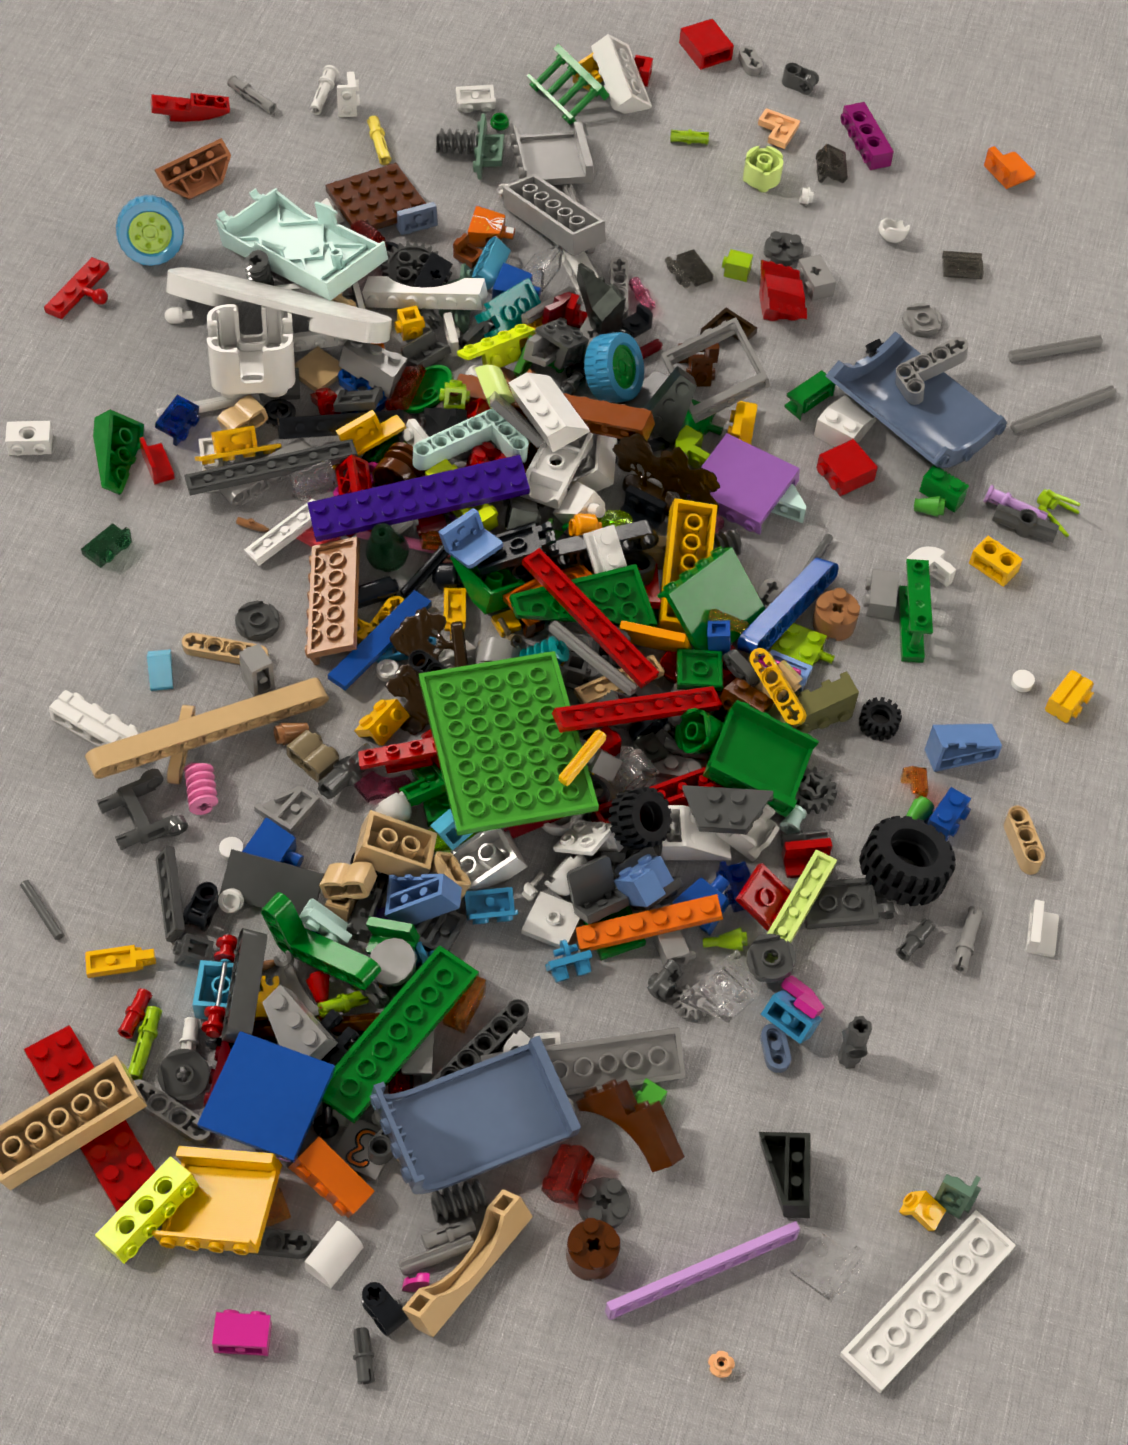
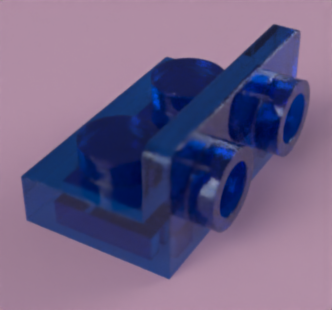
M176 395L156 421L155 428L173 437V445L178 446L181 440H186L190 428L198 424L200 420L198 415L199 406Z
M721 861L719 869L716 871V878L720 874L730 882V885L724 891V895L728 898L729 905L731 904L734 913L745 910L735 899L751 876L747 864L744 861L727 866L725 861Z

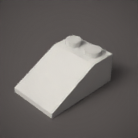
M844 395L829 405L817 419L814 436L834 447L852 439L859 443L877 418L858 402Z
M503 828L479 832L450 852L460 863V869L470 879L471 885L467 891L483 890L504 882L528 867L509 831L504 832Z

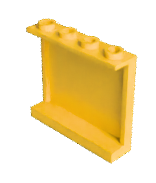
M178 1146L175 1156L181 1161V1165L193 1175L199 1186L195 1189L192 1196L182 1202L174 1215L164 1221L161 1231L153 1230L152 1235L159 1241L161 1246L170 1249L175 1248V1246H182L192 1251L204 1248L215 1253H223V1250L233 1251L239 1255L258 1253L282 1169V1163L274 1153Z

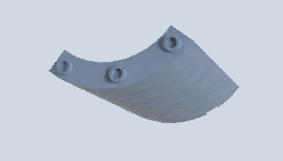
M896 331L877 348V354L873 357L866 356L857 361L853 366L850 363H843L838 360L825 375L938 468H949L963 461H969L975 453L982 449L996 435L1002 434L1006 428L1007 421L1002 415L999 416L945 372L924 381V400L920 404L912 405L908 403L895 384L896 368L901 363L921 353L908 344Z

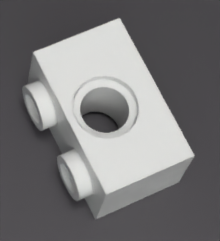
M50 421L7 422L5 442L8 455L52 454L53 432Z

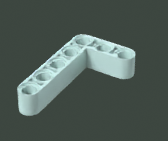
M492 408L417 442L413 446V466L418 470L430 469L444 459L449 460L490 440L506 457L520 455L522 463H525L528 456L529 441Z

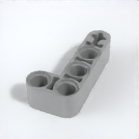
M955 337L898 365L896 368L895 384L906 401L912 405L920 404L924 400V381L966 361L968 341L963 337Z

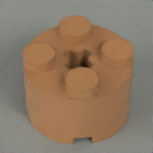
M836 588L823 593L817 599L813 614L814 630L826 635L827 640L834 638L836 641H842L849 638L856 628L860 605L843 588Z

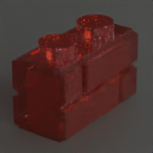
M561 1144L557 1154L552 1159V1165L547 1176L543 1179L541 1190L555 1203L576 1204L595 1157L582 1145L571 1146Z

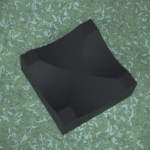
M424 408L426 434L430 437L467 420V410L457 408Z

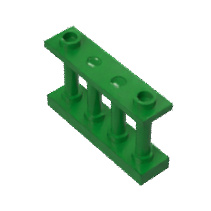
M558 43L553 48L558 54L556 56L557 59L537 79L533 78L530 74L527 77L531 81L529 85L536 92L540 90L564 114L562 118L570 125L577 122L574 117L594 97L600 96L605 101L610 95ZM566 63L568 70L546 90L542 84L561 65ZM578 74L580 76L578 81L557 101L553 95L572 75ZM589 85L591 87L590 91L568 112L564 105L583 86Z
M907 559V586L899 585L898 588L901 661L923 663L925 659L923 634L933 633L929 560Z

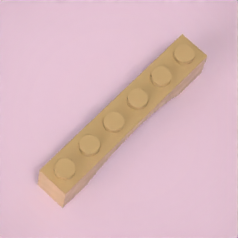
M502 1189L486 1208L479 1234L461 1263L441 1280L429 1286L419 1288L402 1308L417 1330L434 1337L532 1219V1214L520 1196Z

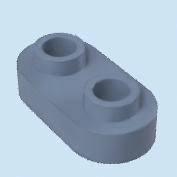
M773 1023L768 1024L762 1029L760 1035L765 1063L769 1070L775 1073H782L789 1068L791 1062L787 1036L785 1032ZM769 1037H774L776 1041H770ZM774 1059H779L782 1063L777 1064L774 1062Z

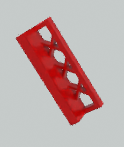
M351 454L335 468L339 495L372 488L368 461ZM348 468L346 475L344 477L343 471ZM349 483H350V488H349V491H348V493H347L346 490H347L348 485H349ZM379 528L368 531L374 534ZM350 534V535H346V536H348V537L351 538V537H352L353 535H355V534Z

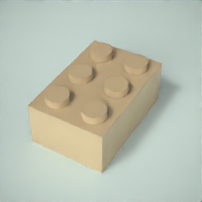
M370 810L360 829L353 863L369 862L372 863L376 871L387 875H396L397 877H405V874H411L414 877L428 874L431 868L437 833Z

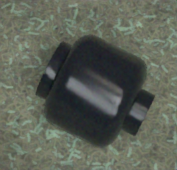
M453 562L439 564L432 574V581L436 583L439 590L444 591V588H461L464 585Z

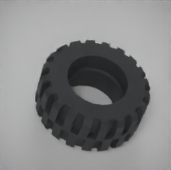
M893 816L881 820L880 823L873 827L861 850L859 862L862 874L866 875V882L874 887L875 892L883 894L885 899L897 901V904L918 906L920 904L922 906L935 901L942 894L955 870V854L952 851L950 842H946L945 835L942 832H937L935 830L936 827L933 825H927L921 819L914 820L910 816H904L903 818ZM897 855L908 858L909 860L913 861L917 866H913L911 864L906 863Z

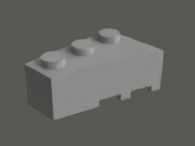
M347 340L342 348L339 367L358 379L361 377L366 379L372 388L382 387L384 396L389 398L403 379L408 358L401 356L399 353L383 349L378 345Z
M279 985L262 1002L280 1046L321 1060L338 1043L292 990Z

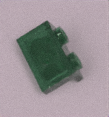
M112 523L81 548L82 555L102 568L132 543L130 529L125 527L121 530Z

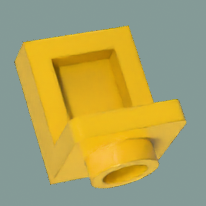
M924 1190L908 1193L903 1199V1205L899 1212L903 1216L912 1215L928 1231H935L946 1209Z

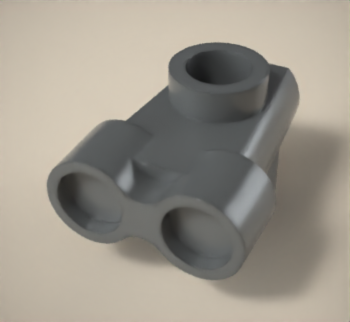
M669 959L660 973L652 974L648 980V991L656 999L661 997L664 1000H669L677 990V984L674 982L683 973L679 969L680 966L673 959Z

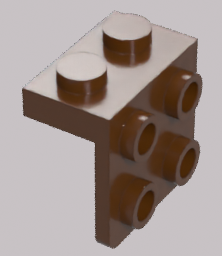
M737 677L723 689L720 697L722 706L719 710L714 711L713 717L724 723L729 709L736 700L748 703L751 707L765 713L772 708L774 702L765 693L758 691L746 681Z

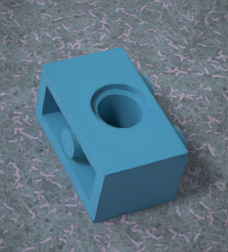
M781 990L772 995L761 1015L801 1044L811 1038L822 1018L817 1016L812 1019L794 1006L793 1003L796 999L786 991Z

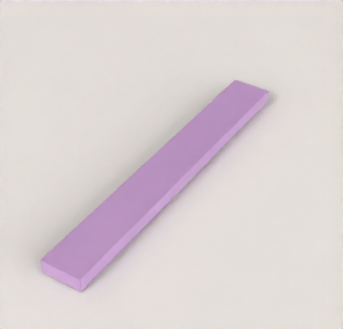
M794 1221L606 1303L605 1313L608 1319L612 1320L797 1239L800 1228L797 1222Z

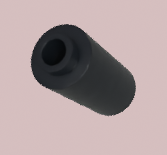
M387 576L359 585L358 609L385 601L391 596H397L396 592L399 591V586L396 579Z

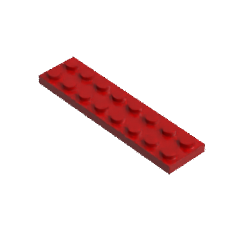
M70 1025L24 1049L27 1058L49 1095L95 1068ZM126 1120L80 1147L81 1152L116 1212L156 1172Z

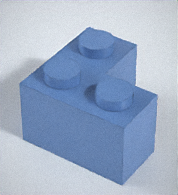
M650 854L641 857L638 860V864L634 867L623 869L619 872L620 876L613 880L617 889L629 898L630 906L648 907L664 896L666 893L663 888L674 881L662 857L651 856Z

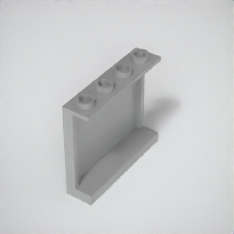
M581 121L574 122L573 132L519 135L517 126H514L513 134H510V142L513 145L514 157L516 156V168H518L519 179L535 173L551 185L593 182L594 166Z

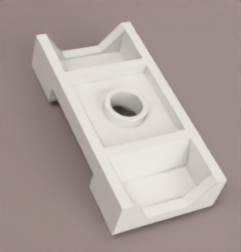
M587 433L555 452H552L544 441L526 471L530 494L520 497L559 510L567 495V488L581 461L586 459L593 445V434ZM560 460L562 463L559 465H552L551 461Z

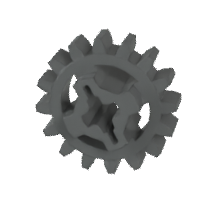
M815 766L812 771H809L808 767H806L802 778L803 782L800 783L795 797L797 800L796 804L805 808L807 814H810L811 810L819 814L821 808L827 811L829 805L833 806L837 795V790H835L837 784L836 782H831L833 776H825L824 769L821 772H817V767Z

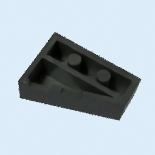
M759 1132L760 1145L783 1216L810 1218L811 1134Z

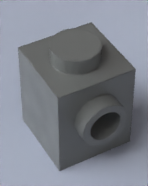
M569 651V659L563 666L567 669L566 682L579 686L583 685L584 682L588 683L591 669H588L589 663L577 653Z

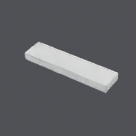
M304 504L244 549L246 554L260 566L312 526L308 504Z

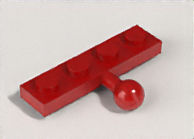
M91 257L44 306L45 313L63 319L85 295L91 297L93 302L98 305L105 304L108 300L107 292L101 288L96 290L91 288L110 269L108 263Z

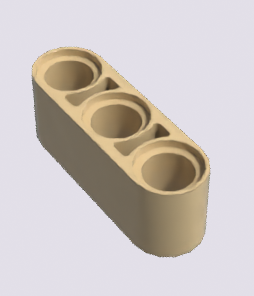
M1015 805L1008 811L1003 824L1004 830L1021 871L1025 874L1033 875L1039 871L1045 858V852L1029 812L1024 807Z

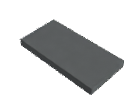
M231 849L220 894L226 889L234 888L242 893L244 903L263 908L277 892H280L292 901L298 915H300L309 899L313 898L318 901L321 891L319 885L324 873Z

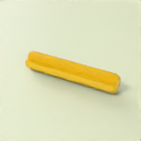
M596 730L559 775L560 783L565 786L571 784L606 741V734L604 732Z

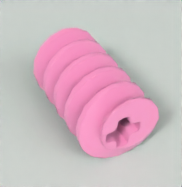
M191 763L184 767L189 811L196 815L208 814L212 811V807L218 804L217 790L215 789L216 782L214 781L215 775L213 774L214 768L211 764Z

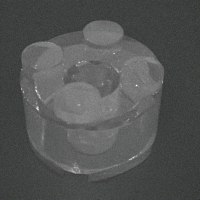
M628 747L620 753L618 759L623 762L613 781L607 780L616 793L619 794L625 790L653 786L657 780L655 774L659 775V770L641 749L632 750L631 747Z

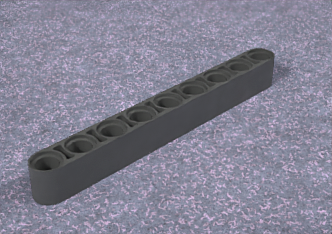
M521 999L510 1001L430 1081L467 1068L461 1064L464 1061L474 1065L481 1062L480 1055L498 1053L512 1033L516 1034L525 1026L529 1013L528 1004ZM512 1012H519L522 1016L515 1017L512 1015ZM501 1028L505 1030V1033H498L495 1029ZM486 1045L489 1049L481 1050L478 1046ZM382 1129L372 1137L368 1147V1158L376 1165L387 1164L393 1158L390 1138L388 1134H384ZM376 1147H382L386 1150V1152L383 1154H377L374 1152L373 1149H375Z

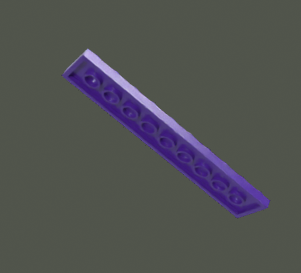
M516 455L316 500L307 504L316 542L527 495L530 494V487L521 456Z

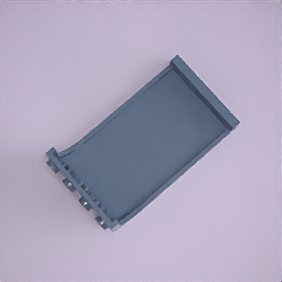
M540 1035L531 1038L526 1045L403 1092L384 1094L386 1086L383 1081L373 1086L370 1095L372 1107L375 1111L378 1110L381 1117V1128L384 1134H388L390 1138L392 1154L401 1164L402 1178L406 1184L409 1183L413 1194H427L453 1186L574 1137L581 1130V1125Z

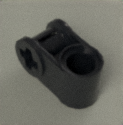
M202 882L198 885L183 912L185 925L190 923L200 927L204 932L209 928L219 906V895L215 884L212 882ZM206 895H213V896H212L211 898H209V899H204V898H203V897L206 896Z
M370 1282L363 1288L362 1306L385 1336L388 1337L409 1319L402 1310L403 1307L393 1299L383 1285L377 1282ZM369 1295H372L373 1297L379 1295V1300H369Z

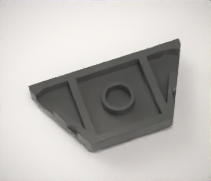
M683 785L682 787L684 797L687 799L690 811L695 818V823L700 832L747 835L753 827L754 821L758 820L763 814L764 807L774 798L773 791L688 785Z

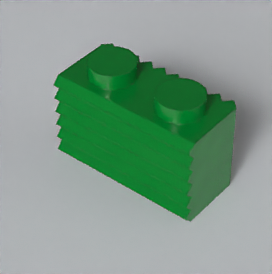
M933 465L923 476L919 492L928 497L940 496V498H945V507L955 513L964 503L969 485L958 478H954L951 474H947V471L940 467L938 468Z

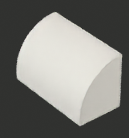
M337 1221L305 1260V1269L309 1274L331 1289L364 1248L363 1244L348 1227Z

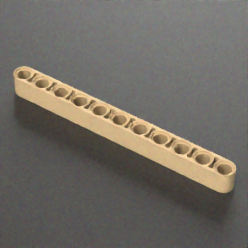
M311 678L96 747L88 751L85 758L94 777L100 779L324 705L329 700V697L318 678Z

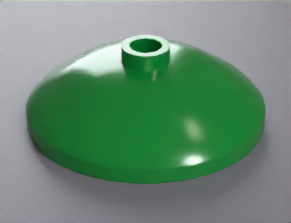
M433 365L416 372L402 385L398 392L397 403L399 407L407 413H422L424 408L436 407L442 402L439 401L440 388H444L445 382L449 383L450 380H454L453 373L444 365Z

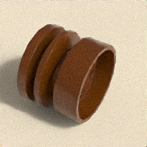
M396 442L390 446L384 458L376 465L372 472V477L376 486L379 487L423 477L427 470H418L413 466L412 445Z

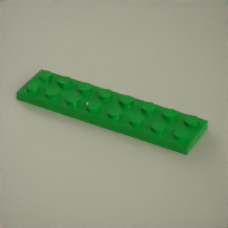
M439 945L335 1065L336 1069L322 1101L332 1106L334 1110L355 1124L371 1105L370 1095L373 1086L383 1081L385 1086L388 1085L479 977V971Z

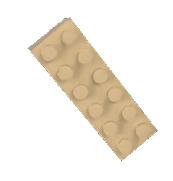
M117 1055L0 1125V1183L11 1191L147 1107L127 1067Z

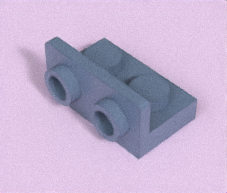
M430 202L397 211L398 223L395 224L397 230L401 235L438 226L436 204Z

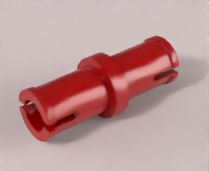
M143 988L137 990L131 1006H128L125 1010L126 1016L117 1031L120 1036L126 1039L133 1037L139 1022L145 1017L144 1011L153 996L150 991Z

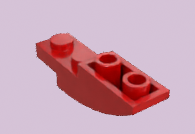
M191 93L189 99L151 94V113L169 115V120L174 122L203 121L230 113L229 97Z

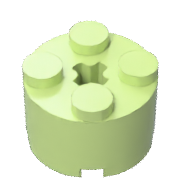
M760 146L751 148L746 154L743 181L757 188L760 192H767L769 189L776 187L781 181L784 164L783 155L779 150L771 146L760 149Z

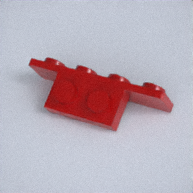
M433 737L358 752L361 770L385 765L387 774L433 765L432 756L437 755Z

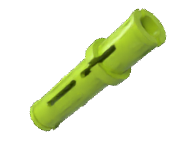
M155 1006L147 1007L142 1026H139L138 1040L128 1068L133 1080H142L152 1043L158 1035V1023L163 1011Z

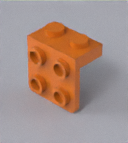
M995 146L988 148L984 167L1006 189L1035 177L1036 172L1016 152L1003 155Z

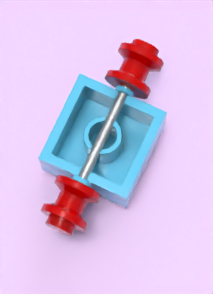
M223 935L217 939L216 946L220 951L214 954V961L200 960L192 1006L195 1018L208 1019V1021L202 1023L201 1029L207 1036L212 1038H218L222 1035L238 940L233 935Z

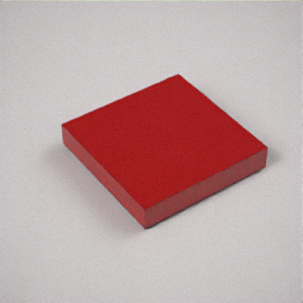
M761 863L757 865L735 900L764 929L769 931L791 891Z

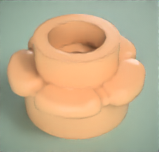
M718 1351L716 1354H712L708 1360L710 1372L719 1378L731 1375L732 1369L735 1367L734 1359L729 1357L725 1351ZM719 1362H723L724 1366H720Z

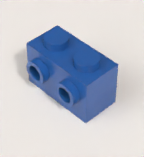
M950 787L929 818L927 825L931 824L936 827L935 830L937 832H942L947 842L950 836L954 837L960 828L959 822L961 819L965 821L971 811V808L968 807L971 798Z

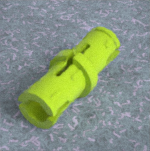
M671 129L670 142H683L691 145V143L708 144L709 132L692 131V129H688V131Z
M360 990L349 994L341 993L336 998L318 1003L317 1007H322L318 1009V1012L322 1018H325L332 1009L338 1013H347L351 1008L367 1004L369 999H365L368 997H364Z

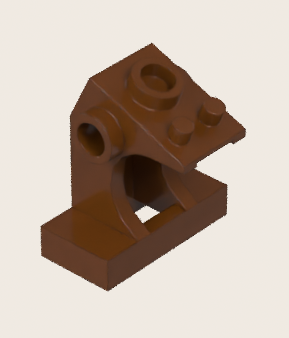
M719 343L700 351L704 352V354H694L678 362L687 363L688 368H686V372L694 377L697 387H711V382L715 381L713 363H718Z

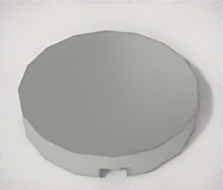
M923 303L910 305L904 311L902 317L904 328L912 335L918 337L935 335L939 332L943 322L939 310L935 307L932 309L930 305Z
M386 939L379 943L370 954V958L381 967L382 971L375 980L382 986H400L407 982L415 973L417 955L413 947L403 939Z

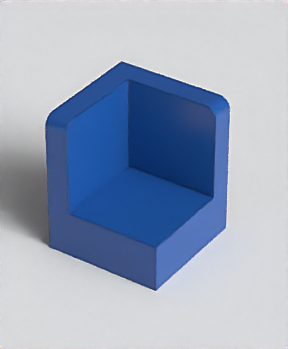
M730 620L708 621L707 639L709 651H722L723 656L731 650Z

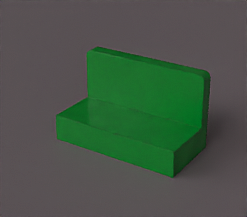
M370 916L366 923L372 934L366 948L367 954H371L372 950L379 943L391 938L403 939L415 951L420 935L413 924Z

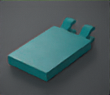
M527 278L484 304L486 310L474 317L478 324L491 318L496 328L484 334V337H493L498 335L500 331H508L515 328L518 324H523L521 315L539 305L541 301L530 279Z

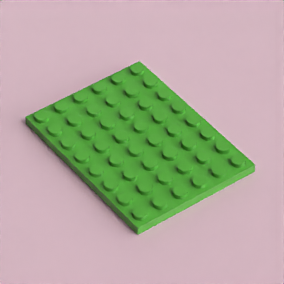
M555 651L419 673V682L457 836L598 811L599 804L587 764L570 785L565 786L559 782V775L579 752L582 745L578 731L560 733L552 715L554 708L570 706Z

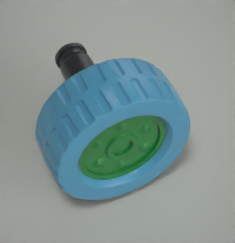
M624 332L601 334L593 338L589 343L584 363L568 366L566 375L569 379L574 372H580L584 376L582 379L587 380L590 391L599 401L604 400L609 403L626 402L634 399L642 388L644 380L643 356L639 345L629 334Z

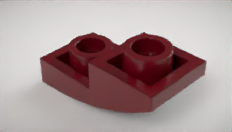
M570 291L555 296L553 303L544 307L543 325L560 317H565L566 306L572 294Z

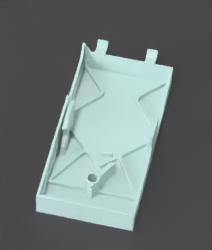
M256 188L249 192L251 198L256 202L234 217L232 215L228 216L225 210L217 214L220 220L216 219V224L222 246L245 258L255 250L265 252L268 256L271 271L329 301L388 260L384 241L377 243L338 224L335 216L338 212L331 206L316 201L314 204L317 219L301 210L282 195L277 188L266 195L259 194Z

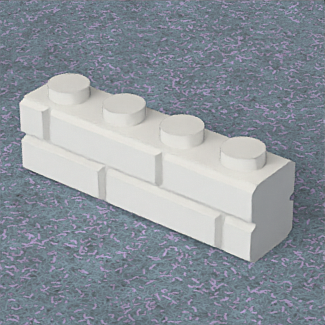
M64 690L58 699L49 706L51 720L97 747L140 734L137 727L132 724L127 726L122 723L117 715H109L103 712V709L98 704L86 702L83 696L77 692L72 694Z

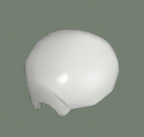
M885 218L879 224L880 235L884 240L891 243L903 241L910 229V225L904 227L902 220L896 222L893 219Z

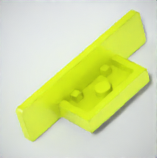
M518 324L511 330L500 331L496 336L483 338L481 342L464 346L463 349L457 351V355L466 360L481 356L483 365H495L501 368L518 361L521 355L519 340L535 334V329L526 324Z

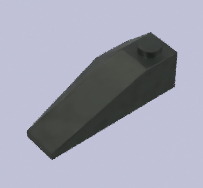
M583 263L578 264L577 282L591 328L596 330L599 335L620 330L622 327L625 298L613 284L607 285L603 277L597 278L593 270Z

